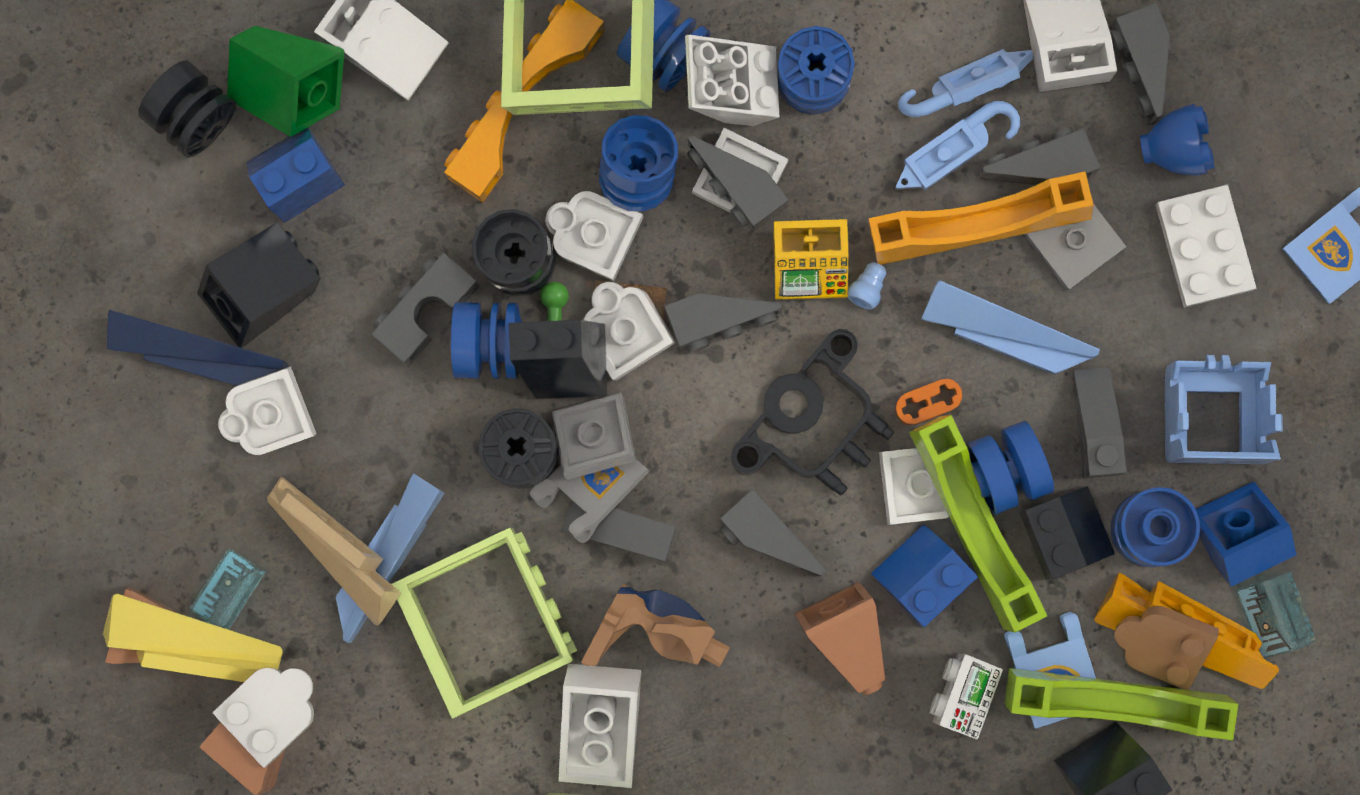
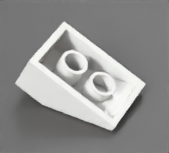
M568 664L563 685L559 782L632 788L641 670Z

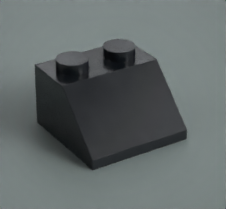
M1088 486L1019 512L1046 580L1058 578L1115 554Z

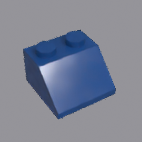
M1255 482L1196 509L1200 522L1199 536L1212 563L1230 587L1297 555L1289 523Z
M924 524L871 573L920 627L927 626L978 578L956 552Z

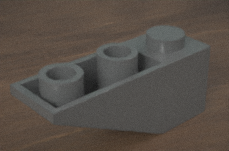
M1157 3L1117 17L1110 26L1113 49L1116 52L1120 51L1125 62L1122 65L1124 76L1129 84H1134L1138 97H1136L1138 110L1143 117L1147 116L1150 125L1156 123L1163 115L1170 34Z
M1072 127L1054 133L1052 135L1053 140L1040 145L1039 141L1035 140L1019 147V153L1006 158L1005 153L987 159L985 161L986 166L981 169L979 177L983 180L1038 185L1048 179L1084 171L1088 178L1095 175L1100 166L1084 128L1073 132Z
M694 136L688 139V147L691 149L687 152L688 157L698 170L703 167L712 177L708 181L711 188L720 199L724 196L727 197L733 205L730 212L742 228L748 225L752 232H754L788 207V198L766 170Z
M697 293L664 306L680 351L688 348L689 353L708 347V340L718 336H722L723 340L739 336L743 333L742 327L756 323L757 328L777 321L776 315L782 311L781 304L776 302Z

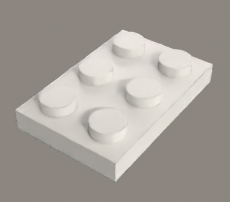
M1228 185L1160 201L1155 204L1183 308L1257 289Z

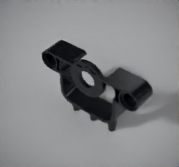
M847 329L834 330L804 363L798 374L781 376L770 384L764 398L765 413L756 420L732 450L731 463L736 472L742 475L755 474L773 455L795 474L805 478L816 477L830 490L842 496L848 488L839 477L828 469V466L842 451L852 461L866 468L871 459L851 441L864 423L886 440L892 437L894 431L871 410L872 403L866 391L842 372L851 362L858 348L857 339L852 332ZM838 338L846 340L850 344V353L845 356L834 354L831 350V342ZM815 362L825 365L829 369L831 376L861 400L864 412L860 421L823 465L818 469L805 470L773 444L762 441L758 437L756 430L767 419L775 428L784 433L792 434L808 431L818 422L823 412L824 400L819 387L813 380L805 377V372ZM798 390L805 395L808 406L803 415L796 418L784 415L780 409L779 402L785 392ZM745 448L754 450L758 457L757 463L750 468L741 466L737 461L739 451Z

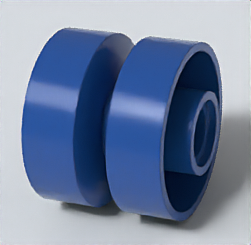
M1025 420L1001 430V441L1004 451H1001L997 442L989 434L966 443L973 472L981 490V496L985 499L990 511L994 515L1018 506L1017 484L1030 501L1054 492V482L1045 454L1034 431Z
M1151 488L1130 495L1118 505L1111 520V537L1117 551L1127 561L1141 567L1166 566L1183 560L1194 549L1200 533L1199 517L1193 504L1183 494L1169 488Z

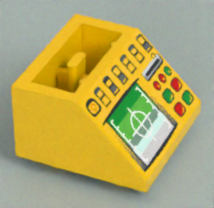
M847 219L774 221L775 300L847 298Z

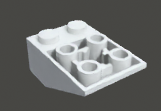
M336 0L314 31L320 42L344 49V58L408 101L449 44L447 40L395 0Z
M1023 0L1039 92L1109 82L1117 72L1111 34L1100 0Z
M696 35L685 36L689 109L723 123L755 126L780 117L775 46Z

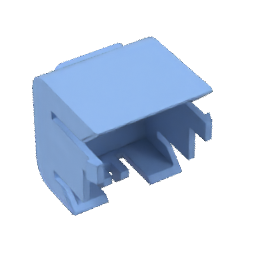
M1206 355V361H1174L1167 365L1165 372L1166 461L1168 463L1267 464L1280 460L1276 440L1266 441V436L1283 432L1282 414H1276V384L1265 386V382L1268 381L1271 362H1240L1231 366L1229 355H1221L1220 362L1215 360L1214 355ZM1187 392L1239 393V452L1187 451V430H1189Z

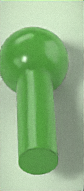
M549 282L542 288L540 299L547 308V321H561L562 308L568 302L569 293L562 283Z

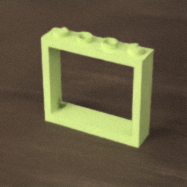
M504 0L501 107L513 115L652 108L654 0H632L630 86L522 92L524 0Z
M513 528L501 531L392 583L401 592L397 599L452 719L575 661L572 653L577 651L575 643L569 631L562 634L556 621L562 618L553 598L546 600L541 589L542 586L546 585L545 579L538 565L531 567L525 555L531 550L523 533L519 532L516 534ZM507 544L559 656L464 700L413 588Z

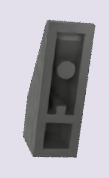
M1110 367L1073 370L1083 478L1119 476L1127 473L1123 433Z
M753 489L720 518V521L724 524L720 531L733 546L740 542L745 548L818 576H822L827 571Z

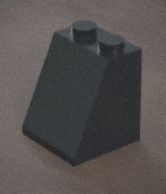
M275 223L207 264L197 294L236 345L243 348L315 293L321 278L319 277L316 265L310 259H305L298 250L297 242L292 234L284 231L278 223Z
M586 320L509 323L510 361L536 399L607 396L604 323Z
M1116 721L1053 760L1075 795H1166L1173 791L1152 757Z

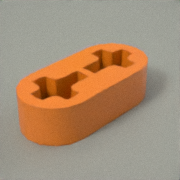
M941 379L907 392L896 402V417L904 425L913 426L951 412L960 404L962 390L955 381ZM944 386L947 391L953 390L955 393L950 399L951 405H946L944 401L932 404L930 398L940 393L939 387ZM911 399L913 404L925 401L927 405L917 411V418L915 419L910 414L904 415L902 409L906 407V400Z

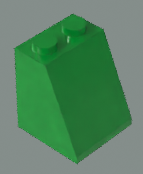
M253 26L229 39L227 95L236 101L238 106L292 137L340 109L344 49L299 36Z

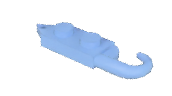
M1002 49L938 77L939 81L932 87V98L918 104H908L910 98L916 95V91L911 89L905 92L898 101V108L906 116L921 117L951 104L956 106L969 102L981 94L995 88H1001L1007 83L1020 78L1019 72L1034 58L1032 50L1006 52Z
M993 101L984 105L904 160V170L895 189L922 188L926 191L982 152L988 144V133L983 123L996 114H1005L1011 120V127L1006 134V138L1012 139L1020 128L1018 111L1011 104L1004 101ZM906 180L907 185H903L901 181Z

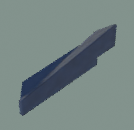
M109 310L107 349L144 354L143 359L177 370L238 386L285 369L289 364L281 359Z

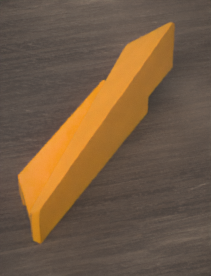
M1119 572L1094 618L1096 623L1115 630L1118 623L1128 616L1141 617L1147 608L1163 606L1219 628L1218 638L1202 666L1259 689H1264L1279 672L1278 666L1266 661L1259 652L1262 642L1256 633L1160 581L1155 584L1150 593Z

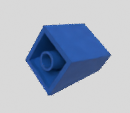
M309 127L292 137H286L246 162L249 178L268 208L284 223L345 186Z

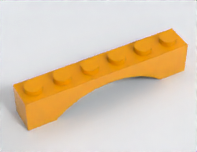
M566 0L563 6L557 4L548 17L547 21L550 24L543 34L538 32L527 47L529 53L522 64V92L530 91L534 85L559 68L586 59L605 32L604 21L573 0ZM498 90L488 100L486 104L488 111L481 121L476 119L468 128L465 134L467 141L460 150L455 148L444 164L447 167L444 173L448 180L482 203L503 176L502 156L504 140L513 116L512 113L501 107V92Z
M1084 171L1048 179L1021 192L976 205L935 211H900L869 218V225L877 263L883 265L1091 220L1094 204L1086 172Z

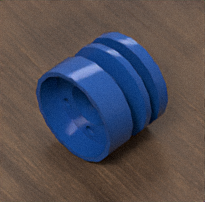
M654 0L653 81L661 76L658 87L666 93L687 76L685 36L710 37L711 31L704 26H700L694 31L696 20L692 17L686 19L677 27L676 23L681 13L680 8L670 0ZM632 25L624 35L616 52L617 57L629 66H631Z
M812 26L800 29L787 39L780 51L777 77L779 93L789 106L799 112L815 115L829 112L841 104L849 91L855 64L852 48L845 38L831 28ZM819 61L823 63L821 71L817 68L813 71L809 70L810 62L813 64H817Z
M640 115L619 119L608 128L602 140L599 185L604 196L612 204L627 211L644 212L658 207L668 198L673 187L678 158V143L673 132L662 121Z
M455 302L451 324V361L455 379H479L483 363H489L493 379L500 378L502 363H505L508 379L518 378L519 373L510 361L509 323L522 322L518 303H508L505 319H502L500 303H493L490 318L483 319V312L479 302Z

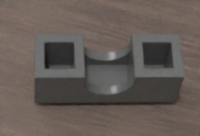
M444 252L439 258L436 256L432 257L421 270L424 275L415 285L412 283L408 284L398 295L397 299L400 302L391 312L388 310L384 311L373 324V327L376 329L372 335L408 367L432 341L419 326L418 318L421 309L428 303L442 302L453 310L455 302H466L480 286L473 277Z

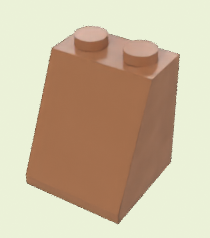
M221 722L199 747L254 795L266 793L275 786L285 753L284 750L267 767L263 768Z

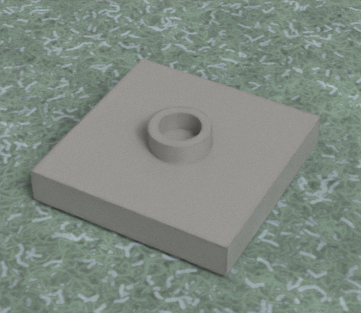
M1095 205L1091 220L1024 234L1067 291L1127 247Z
M621 392L552 411L562 471L566 480L636 461L625 401Z

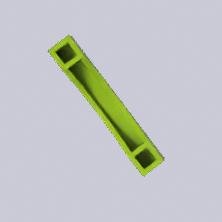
M952 415L940 416L910 431V436L1003 630L1016 633L1047 617L1031 581L1011 552L985 499L981 496V490L973 472L967 446Z
M1009 668L1004 705L1014 714L1046 718L1081 717L1116 720L1160 727L1195 736L1226 740L1234 739L1238 703L1225 694Z

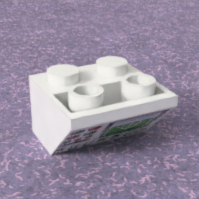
M957 653L955 659L949 658L942 675V679L947 680L943 694L936 693L929 713L935 715L932 722L978 739L1003 669L966 654Z

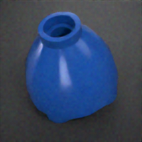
M1195 103L1174 110L1163 117L1148 134L1140 135L1145 164L1154 163L1172 173L1194 176L1208 174L1207 170L1214 169L1212 148L1209 147L1208 141L1204 142L1203 134H1209L1207 115L1203 110V106L1197 107Z

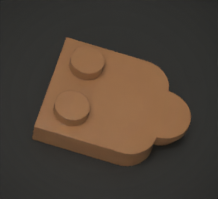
M1153 606L1147 608L1141 617L1128 616L1119 622L1115 629V640L1120 647L1125 649V660L1131 668L1179 688L1189 690L1218 638L1219 628L1169 608Z

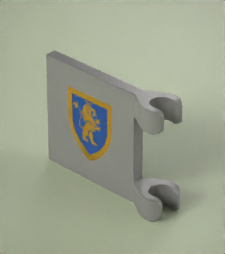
M636 459L635 462L566 480L560 465L549 478L535 485L530 491V495L541 508H547L553 502L558 491L561 490L586 513L574 520L569 526V531L573 534L574 538L580 543H586L593 535L598 524L649 473V470Z

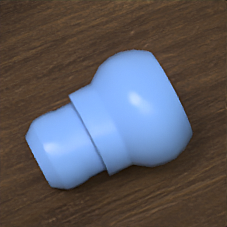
M875 262L867 264L863 274H860L858 279L849 286L848 299L861 308L874 309L881 299L880 291L883 287L882 282L887 274L886 269Z

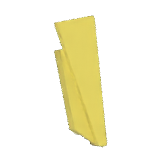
M120 594L112 596L103 631L107 647L137 650L141 667L245 682L260 669H278L282 657V648L280 646Z

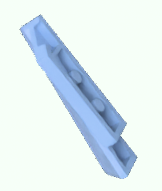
M937 281L921 320L954 327L956 328L953 334L955 336L1053 375L1095 358L1100 349L942 281Z
M414 473L409 480L399 506H393L368 546L383 558L375 571L389 583L425 529L427 520L445 494ZM341 588L336 596V602L343 630V641L352 643L368 617L346 591Z

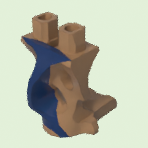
M622 584L581 663L586 666H596L609 647L634 624L641 625L644 628L654 649L667 659L698 665L701 658L720 667L730 647L712 638L715 631L688 602L664 591L655 589L637 591Z

